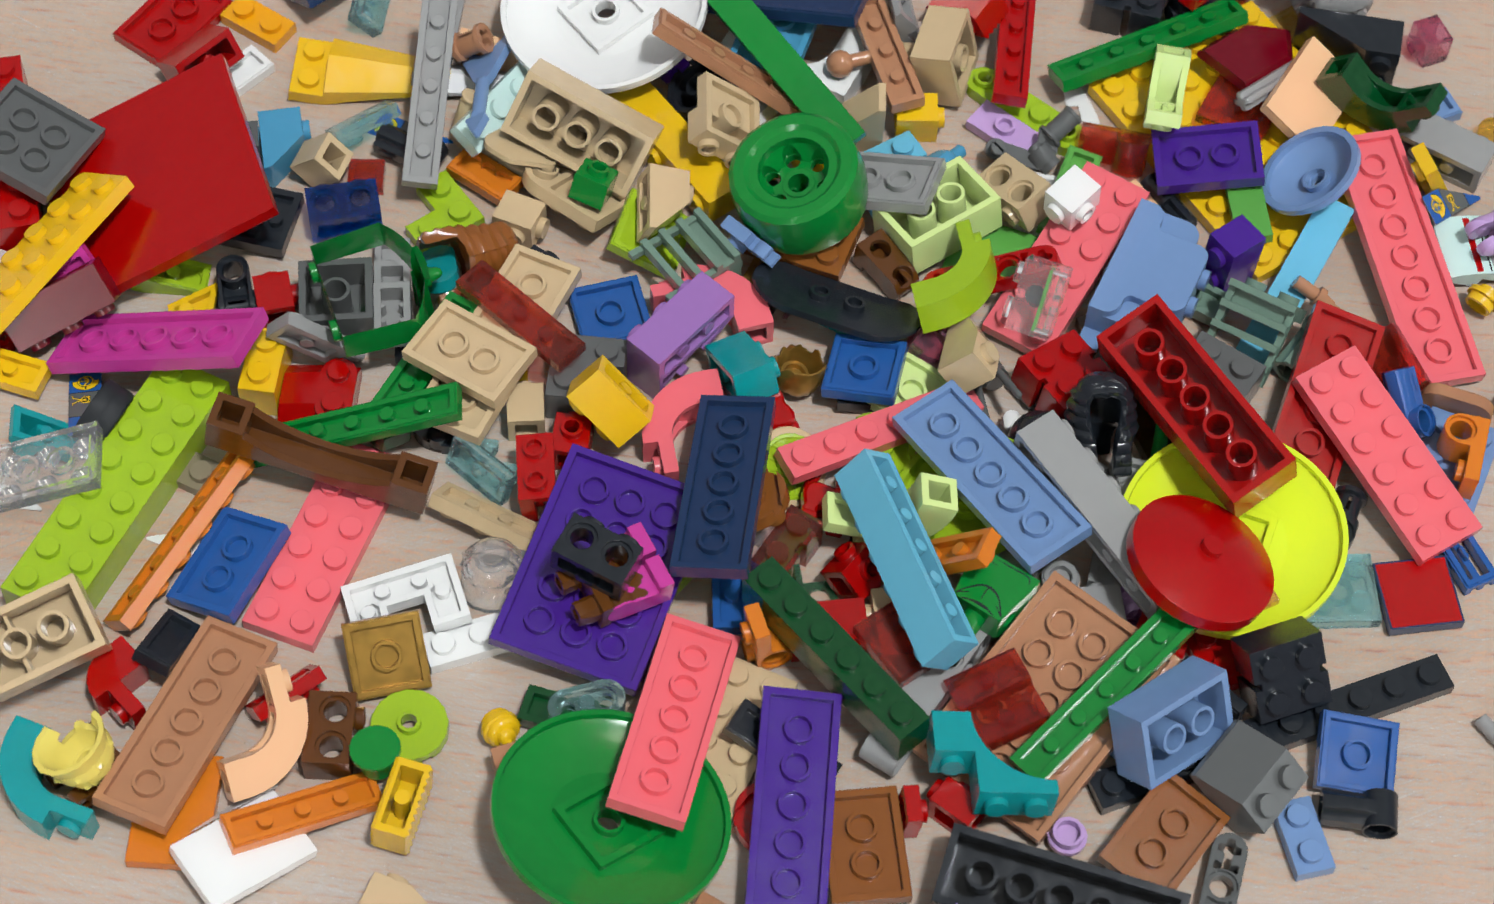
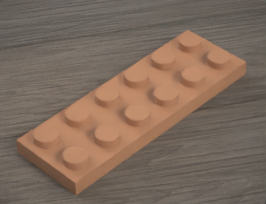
M207 615L114 761L111 770L93 794V805L166 835L258 685L260 677L257 666L272 662L278 652V643Z

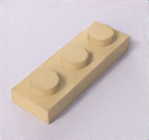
M450 482L445 483L434 491L428 507L439 511L443 517L473 527L475 532L505 542L509 548L516 551L526 552L538 523Z

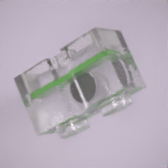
M1033 254L1028 256L1025 262L1019 261L1013 277V282L1018 283L1015 297L1008 296L1002 312V316L1007 318L1004 328L1045 342L1051 338L1074 268Z

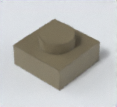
M196 452L177 479L178 488L196 495L219 462Z

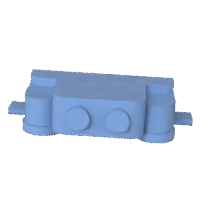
M1141 198L1088 305L1085 324L1080 336L1092 348L1094 353L1099 348L1097 335L1156 294L1161 297L1181 322H1183L1185 317L1192 318L1199 298H1196L1195 295L1198 290L1205 291L1212 271L1205 269L1208 253L1204 247L1198 245L1199 232L1192 223L1167 214L1158 204Z

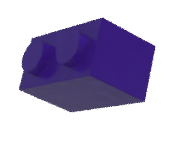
M1243 214L1210 233L1205 248L1208 253L1205 269L1212 271L1208 283L1213 288L1217 287L1227 292L1231 277L1245 283L1247 277L1252 278L1266 241V237Z

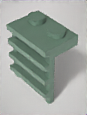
M700 207L694 209L693 215L683 219L680 217L675 220L676 225L667 230L664 227L658 230V235L652 239H642L640 246L628 252V256L632 261L645 254L675 289L665 295L667 302L677 294L679 287L684 281L655 249L656 247L663 244L692 279L701 272L700 268L673 239L678 234L684 237L711 268L704 273L712 279L727 270L741 275V267L743 266L740 252Z
M1231 277L1224 298L1220 300V307L1215 317L1212 318L1211 326L1207 333L1215 337L1218 330L1222 329L1270 351L1263 364L1267 366L1260 384V388H1263L1293 322L1301 324L1307 311L1297 307L1300 302L1299 299L1280 291L1278 297L1266 293L1265 290L1268 286L1250 277H1247L1245 283ZM1228 308L1279 331L1274 344L1222 322Z

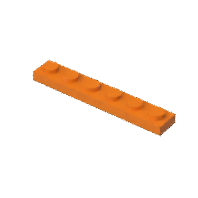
M230 452L225 454L210 477L103 620L106 625L113 631H128L137 628L147 616L146 609L150 603L166 591L169 586V577L175 569L182 567L190 558L191 552L189 550L197 539H201L209 532L213 525L211 522L212 518L218 510L223 509L230 503L234 496L232 491L239 481L246 479L255 468L253 463L255 460Z

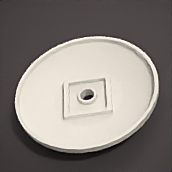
M501 0L500 13L507 43L514 56L527 70L541 58L601 92L608 94L630 90L651 82L668 72L686 56V54L652 34L653 19L660 8H664L694 28L702 31L706 20L708 2L707 0ZM604 9H613L615 11L608 18L598 16L599 12Z

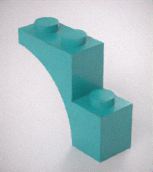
M931 710L926 738L929 773H943L945 775L969 774L973 814H986L991 817L1003 815H1026L1031 818L1052 816L1059 796L1058 780L1042 779L1024 774L998 759L979 737L972 720L971 711Z

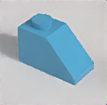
M300 106L258 111L263 165L270 187H276L292 171L289 167L303 142L311 139L309 120H302Z

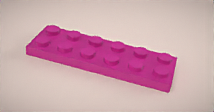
M264 307L105 314L99 318H96L95 315H89L82 319L84 323L82 327L63 337L46 364L52 374L239 368L269 320V317Z

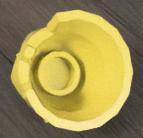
M96 710L90 714L91 723H86L82 720L74 722V729L64 737L62 742L58 741L59 732L46 726L43 727L35 740L32 750L33 765L40 773L52 776L54 783L78 787L79 789L89 790L91 787L99 785L101 780L111 770L114 763L115 750L113 739L106 730L102 717Z

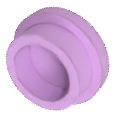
M1062 817L1055 822L1052 829L1048 832L1047 841L1051 849L1063 856H1074L1084 849L1087 842V831L1076 818Z

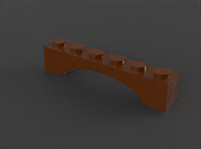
M220 391L218 392L206 422V445L423 514L434 483L438 462L404 451L401 454H386L332 443L299 431L274 419L256 408V403Z

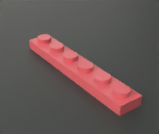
M933 391L780 446L776 449L774 456L791 485H795L845 466L864 448L883 452L907 443L906 439L894 428L892 417ZM975 391L967 392L966 394L983 411L984 406Z

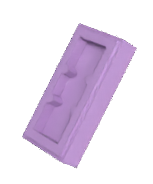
M986 100L966 120L965 128L986 142L998 138L1006 143L1028 150L1037 141V131L989 100Z

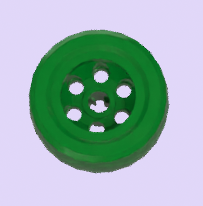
M791 113L768 120L744 138L731 159L728 173L729 186L736 211L743 225L759 239L771 246L774 251L784 254L804 255L829 248L850 234L860 222L866 209L868 180L865 163L849 133L840 124L828 117L814 113ZM791 161H800V164L797 167H788V164ZM824 164L822 171H813L816 165ZM773 178L781 179L779 184L775 186L769 184Z

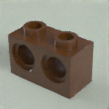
M310 690L308 730L301 756V765L305 779L336 780L353 774V769L357 766L350 757L349 745L352 737L359 730L365 728L366 708L360 707L357 692ZM336 714L345 715L344 719L337 722L328 720ZM330 750L341 751L338 756L333 758L324 756Z

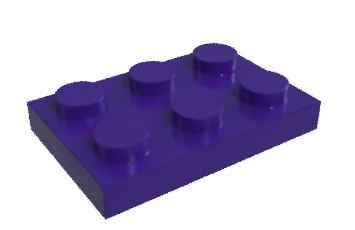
M1257 120L1180 127V129L1172 128L1169 132L1151 130L1157 195L1265 186Z

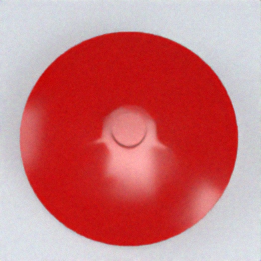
M1165 496L1147 504L1129 528L1126 539V551L1129 565L1136 580L1145 593L1160 608L1176 619L1199 629L1227 632L1249 625L1268 605L1274 589V573L1269 556L1253 531L1237 516L1223 507L1194 496Z

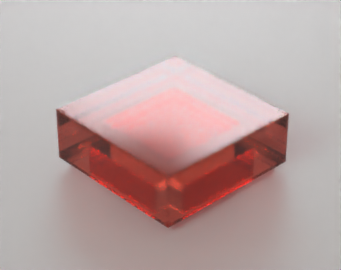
M351 159L347 184L348 195H384L385 159Z

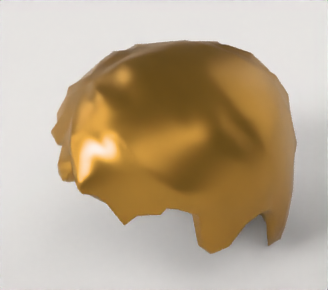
M790 344L787 348L785 346L781 348L779 356H773L780 369L781 375L777 378L779 389L783 393H788L795 397L808 396L815 392L821 384L827 365L826 363L823 364L819 350L809 352L801 344Z

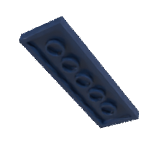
M701 395L669 565L671 577L748 580L776 412L775 397Z

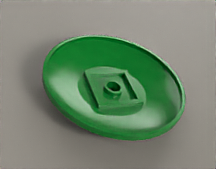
M588 709L552 717L523 734L509 748L496 771L490 796V820L497 845L506 862L522 882L552 904H688L696 899L716 877L728 851L731 838L732 821L728 797L719 776L706 757L682 832L605 807L635 714L609 709ZM598 819H613L618 827L611 830L605 829L598 823Z

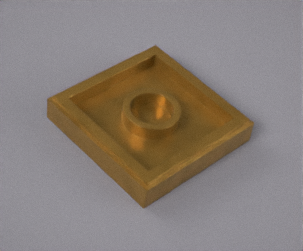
M418 609L341 623L353 692H357L359 701L387 696L406 689L418 690L432 687Z

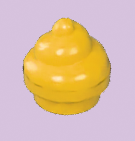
M495 708L483 717L481 721V735L485 742L491 746L505 745L515 742L520 733L521 724L514 713L505 708Z

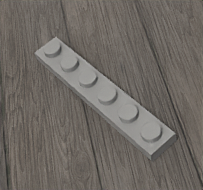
M422 0L402 186L437 190L458 0Z

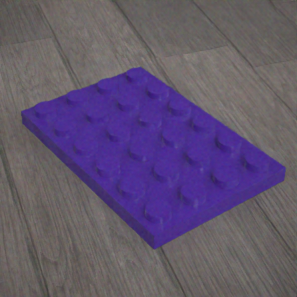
M572 443L489 636V644L635 697L662 631L666 615L670 611L683 577H672L675 585L671 600L623 619L612 621L611 624L600 628L597 621L578 626L572 616L570 607L572 602L584 597L580 589L564 596L559 592L554 582L555 572L558 570L550 566L551 550L574 512L583 517L591 516L596 518L606 529L618 535L626 533L627 527L641 521L656 548V555H660L670 573L669 565L685 483ZM577 541L572 544L578 549L590 547V544L585 541Z

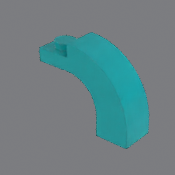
M16 715L4 737L0 750V777L13 810L24 825L47 840L51 838L55 828L71 838L77 839L80 835L93 840L100 827L94 810L50 793L43 787L44 774L40 773L33 765L32 750L35 740L44 725Z

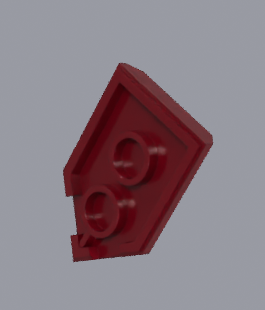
M1242 25L1197 51L1196 56L1237 88L1243 90L1293 60L1291 30Z

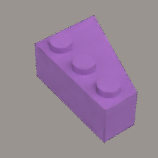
M703 271L692 280L687 279L684 281L676 295L667 303H660L653 311L652 316L644 324L636 325L629 332L626 339L627 379L654 399L676 373L681 377L684 376L689 370L685 363L699 347L705 351V345L710 344L733 318L735 296Z

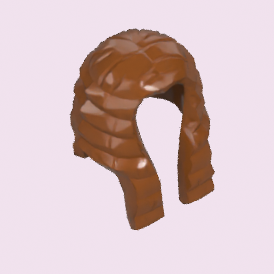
M501 220L490 225L482 223L479 226L470 224L464 227L457 224L455 226L448 225L443 228H434L430 232H422L416 241V245L420 250L441 245H451L461 265L463 276L461 285L452 290V292L466 299L473 293H478L482 287L491 285L515 244L519 243L513 229ZM449 292L439 295L435 299L437 307H439Z

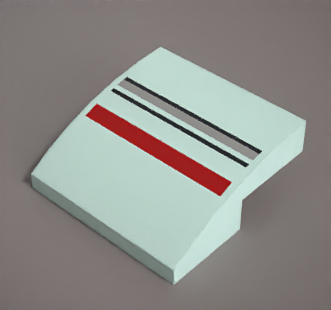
M1478 216L1449 217L1438 224H1435L1433 220L1431 221L1453 284L1471 286L1472 284H1478L1482 279L1494 281V256H1480L1476 251V247L1489 236L1469 239L1465 232L1466 224Z

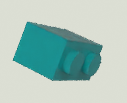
M745 331L705 345L709 368H718L722 389L728 396L769 397L780 393L777 378L780 377L781 373L776 359L773 356L769 357L759 341L755 342Z

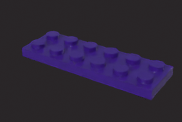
M763 686L744 904H827L842 694Z

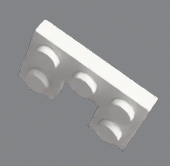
M451 553L340 587L350 622L388 615L424 603L427 604L435 634L473 622Z

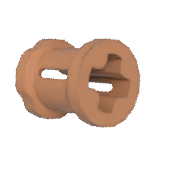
M484 23L475 24L472 30L467 32L454 33L452 56L458 63L468 61L472 55L480 52L487 54L494 49L492 33Z

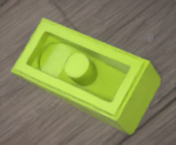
M188 259L132 287L131 290L143 293L188 296L208 286L212 265Z

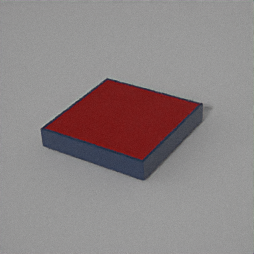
M1446 555L1436 556L1420 566L1416 564L1414 559L1372 563L1370 572L1388 636L1463 627L1465 620Z

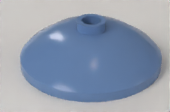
M1320 126L1305 130L1287 140L1272 154L1264 167L1265 186H1262L1266 203L1274 211L1289 216L1314 213L1334 203L1348 190L1359 171L1361 151L1354 137L1348 131L1339 127Z

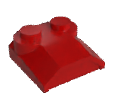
M335 358L324 365H289L284 373L277 420L287 422L357 405L363 376L362 369L356 367L353 362L345 358Z

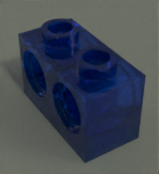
M375 178L355 179L351 182L330 185L320 184L315 187L304 188L313 243H320L378 222L383 224Z

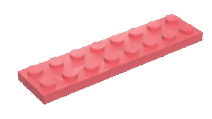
M1397 128L1352 135L1360 147L1361 163L1354 181L1344 194L1348 206L1354 209L1352 217L1405 367H1415L1420 391H1422L1425 385L1430 383L1454 386L1482 381L1486 372Z

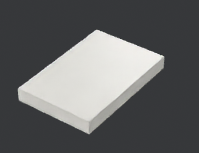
M273 789L240 808L279 796ZM218 819L172 844L169 853L205 904H233L317 856V848L306 833L232 856Z

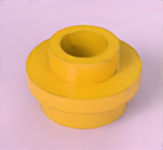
M1484 283L1481 285L1472 284L1467 290L1468 295L1465 298V302L1476 313L1488 316L1491 312H1494V289Z

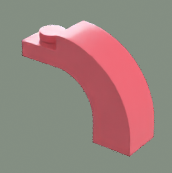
M697 265L703 272L711 269L708 265ZM681 266V279L683 281L687 279L692 280L691 276ZM729 270L715 277L713 280L735 296L734 316L728 322L733 335L745 331L755 342L759 341L761 344L773 342L774 320L767 301L760 296L754 285L746 278ZM667 280L650 285V308L652 313L660 303H667L665 295L675 290Z
M718 368L684 375L669 383L652 400L651 403L654 405L651 422L642 428L643 463L652 462L653 472L679 481V467L674 441L681 431L696 423L701 395H724Z

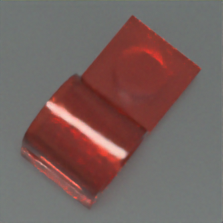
M1082 122L1078 148L1102 156L1101 163L1111 165L1110 170L1116 175L1127 178L1142 177L1145 170L1151 134Z

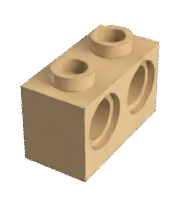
M1005 152L979 174L1001 197L1002 217L1011 226L1017 224L1029 233L1047 217L1043 208L1045 191L1051 186L1050 182Z

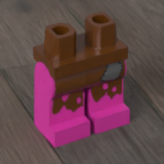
M641 521L627 527L626 533H624L633 537L640 546L644 547L642 564L620 601L559 570L555 572L554 582L563 596L580 589L584 597L572 602L570 607L572 616L578 626L597 621L600 628L611 624L612 621L623 619L671 600L675 582L660 555H656V548ZM617 558L607 561L608 564L614 567H620L625 564L624 561Z

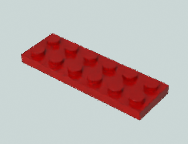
M1317 300L1312 307L1272 431L1282 443L1295 449L1315 464L1335 489L1344 458L1292 385L1295 377L1354 345L1372 369L1385 326Z

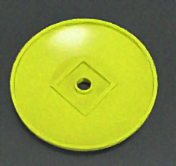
M1173 443L1155 453L1141 466L1124 494L1129 504L1136 505L1140 511L1150 502L1170 495L1194 496L1213 502L1226 509ZM1284 444L1286 448L1296 458L1297 477L1238 517L1257 536L1269 556L1274 573L1272 597L1261 614L1252 623L1243 628L1227 632L1198 629L1196 633L1230 640V638L1299 616H1303L1307 620L1325 604L1339 583L1345 567L1349 545L1348 524L1341 500L1334 487L1319 468L1304 455Z

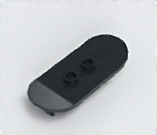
M778 261L773 268L766 263H761L753 272L752 280L755 289L767 301L772 315L776 309L785 312L782 317L783 319L787 320L791 314L875 342H891L905 339L915 334L921 328L917 308L909 303L890 299L806 271L786 262Z

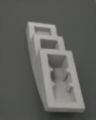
M404 238L411 245L410 238ZM385 244L374 248V329L412 319V282L410 276L412 269ZM409 342L394 347H406Z

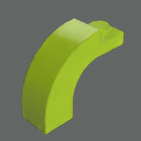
M969 219L955 223L962 248L961 257L956 265L940 276L911 284L923 334L941 330L963 321L975 313L987 301L994 290L997 280V268L990 238L982 240L980 232L973 233Z

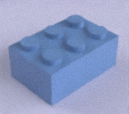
M1192 655L1110 705L1108 713L1117 773L1152 790L1206 756L1233 722L1227 670Z

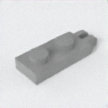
M289 311L267 324V338L327 363L335 358H345L355 364L365 358V354L346 357L341 341L334 342L329 326H322L306 319L300 313Z

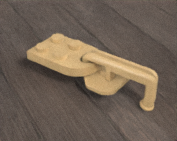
M466 88L462 91V97L457 106L452 127L472 109L475 90ZM501 128L485 137V148L481 151L483 154L521 176L523 187L530 194L546 203L553 211L561 213L576 222L580 228L595 233L618 219L626 197L623 198L612 192V195L601 210L568 197L576 171L501 131ZM450 132L453 143L463 150L464 147Z

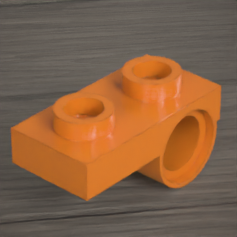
M759 602L744 606L745 621L739 623L743 637L741 647L746 661H754L757 667H762L769 671L787 663L793 654L768 628Z

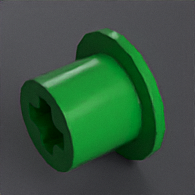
M380 725L368 726L359 730L352 737L349 745L350 757L366 777L373 780H381L390 775L395 758L400 756L401 742L397 734L388 727Z

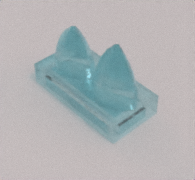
M454 436L446 464L491 502L500 506L507 503L513 486L517 483V464L501 462L495 457L499 448V440L484 438L480 446Z

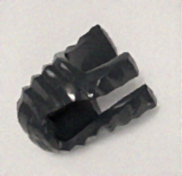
M1110 371L1088 373L1080 378L1078 383L1070 390L1071 396L1066 401L1067 409L1063 413L1064 418L1072 426L1077 440L1084 448L1088 447L1095 454L1097 461L1098 455L1110 454L1111 438L1117 427L1112 449L1111 475L1114 477L1131 476L1133 439L1139 429L1137 421L1138 411L1136 410L1138 404L1134 398V390L1128 386V382L1124 378Z

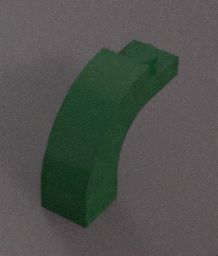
M1358 52L1332 57L1316 80L1326 96L1340 110L1353 119L1382 131L1397 128L1399 133L1413 132L1421 119L1426 120L1437 114L1442 101L1448 94L1441 82L1415 88L1392 86L1374 75Z

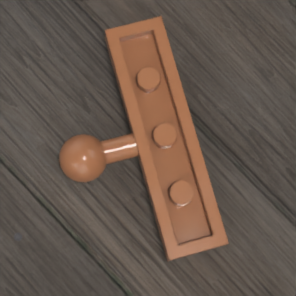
M867 0L856 25L865 51L853 54L843 50L832 52L826 61L828 72L836 78H844L852 72L853 68L871 64L878 82L886 83V102L891 114L925 106V95L885 0Z

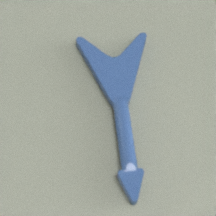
M505 36L494 46L492 52L484 55H472L468 61L462 62L476 85L471 117L465 121L475 138L481 135L489 121L486 108L490 84L494 81L511 52Z

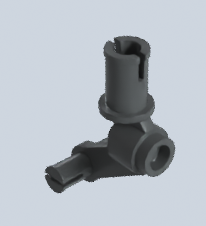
M1066 106L1046 126L1041 125L1039 127L1037 141L1028 150L994 138L985 144L984 153L990 159L995 160L1006 152L1029 169L1041 170L1043 174H1046L1060 161L1056 156L1058 147L1061 146L1060 141L1075 126L1080 124L1082 120L1072 108Z

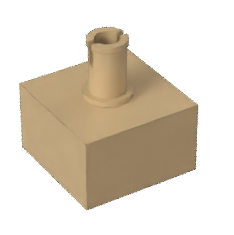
M929 5L915 43H902L923 93H938V105L961 107L968 88L969 78L979 57L969 9Z

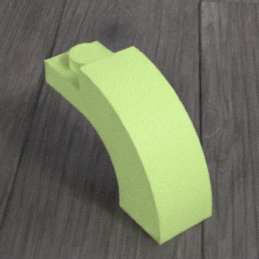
M1157 44L1143 128L1169 132L1172 128L1180 129L1183 116V100L1191 62L1190 49Z

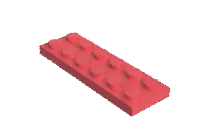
M1087 161L1082 171L1101 185L1100 200L1094 214L1087 222L1083 224L1079 222L1070 231L1061 223L1056 224L1049 220L1032 246L1049 245L1054 247L1062 262V270L1071 273V276L1068 278L1061 276L1054 278L1039 324L1040 327L1052 330V333L1046 336L1031 330L1039 307L1031 304L1027 298V291L1032 285L1003 291L982 323L981 331L1025 354L1063 335L1111 260L1141 198L1149 200V191ZM1042 282V283H1038V284H1041V285H1043V286H1046V283H1047V282ZM1009 305L1014 306L1010 318L1004 317Z
M1355 345L1295 377L1292 385L1418 566L1475 535L1483 528Z
M363 444L348 446L364 451L386 453ZM316 480L290 528L291 535L269 568L242 619L243 628L314 653L343 597L340 587L350 583L390 504Z
M667 613L605 807L683 832L741 640L740 636Z

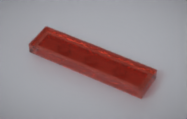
M483 259L456 280V287L460 292L511 334L537 347L538 356L559 373L586 351L585 342Z

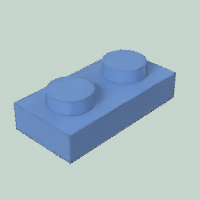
M1306 796L1292 799L1274 821L1295 882L1333 874L1336 865L1311 797Z

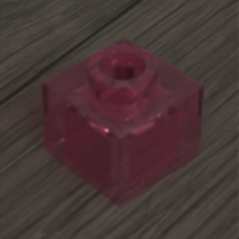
M1433 15L1413 22L1406 45L1410 55L1416 58L1421 68H1425L1446 61L1454 39L1439 16Z

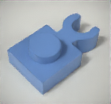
M728 215L720 226L730 235L728 240L741 254L748 250L771 268L781 258L779 254L773 251L774 249L759 239L752 231L732 216Z

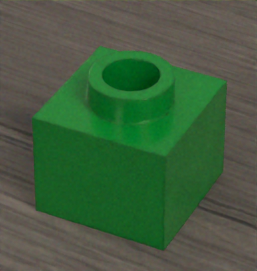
M586 158L575 173L568 197L601 210L612 195L619 171L610 168L602 161Z

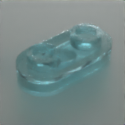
M611 679L597 680L559 690L549 699L548 717L550 719L561 715L564 710L609 709L624 711L626 706L625 691L618 682ZM609 700L613 704L610 707H602L600 702Z

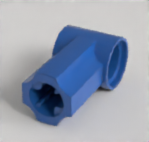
M1409 366L1382 373L1385 389L1419 437H1431L1436 430V418L1431 407L1423 403L1415 367Z

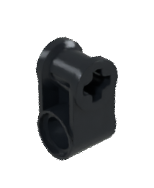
M231 254L224 256L216 266L219 309L256 308V297L247 261L239 255ZM234 276H240L237 279H229Z

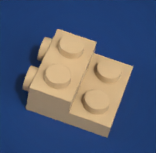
M706 71L697 77V107L688 113V143L698 147L699 154L703 156H716L724 160L725 166L730 168L731 159L738 145L751 131L760 125L759 99Z

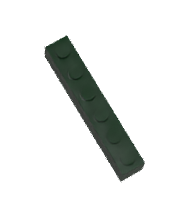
M772 556L751 571L748 580L742 579V601L746 605L759 602L768 628L831 693L842 694V704L897 761L927 738L930 717Z

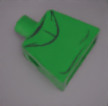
M995 554L993 560L986 568L963 572L954 592L975 636L981 630L989 636L997 638L1013 623L1037 593L1041 581Z

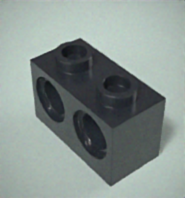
M574 512L551 550L550 566L620 601L642 564L644 547L640 546L633 537L627 534L618 535L606 529L596 518L591 516L583 517ZM577 541H585L590 544V547L578 549L572 544ZM617 558L624 561L625 564L620 567H614L608 564L607 561Z

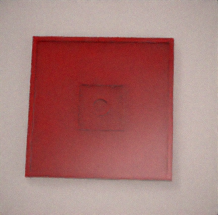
M222 53L89 119L106 129L105 137L50 200L51 204L54 200L60 198L70 188L71 181L83 172L128 177L134 188L84 242L94 258L100 257L121 293L279 215L228 62Z

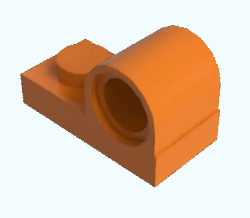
M1457 413L1447 418L1436 446L1439 455L1450 462L1456 463L1452 480L1458 481L1457 491L1461 497L1471 500L1480 479L1491 419Z

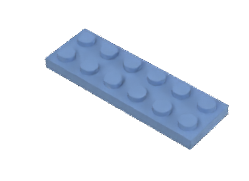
M953 379L892 417L894 428L939 476L957 479L958 497L987 528L992 527L1001 536L1000 542L1030 575L1092 535L1091 524Z

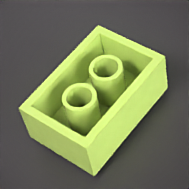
M960 155L946 163V170L927 215L872 210L874 233L882 228L908 258L917 274L962 249L956 222L969 219L973 233L980 232L981 237L1002 226L1001 197Z

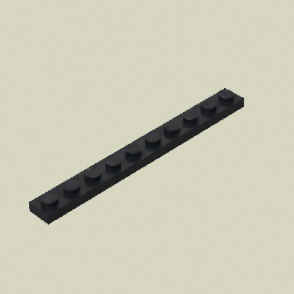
M1435 654L1331 690L1333 702L1262 725L1254 718L1242 722L1287 748V750L1317 740L1319 714L1323 709L1378 719L1450 694L1455 685L1440 658ZM1203 758L1177 773V775L1189 785L1195 783L1190 774ZM1116 765L1097 771L1087 784L1101 815L1141 802L1149 792V789L1119 775Z

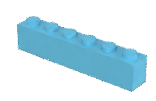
M864 448L834 475L841 489V496L850 508L855 519V527L862 535L869 550L870 560L877 567L884 583V590L893 602L898 613V621L909 637L915 658L922 667L948 670L979 644L891 455Z

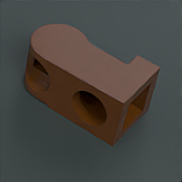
M882 228L856 245L852 262L860 271L865 269L888 298L897 300L912 290V283L920 282L919 276L908 261V258Z

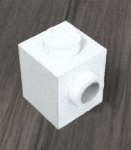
M1074 165L1045 191L1043 209L1051 221L1056 224L1061 223L1070 231L1079 222L1081 224L1087 222L1094 214L1100 200L1101 185L1078 166Z

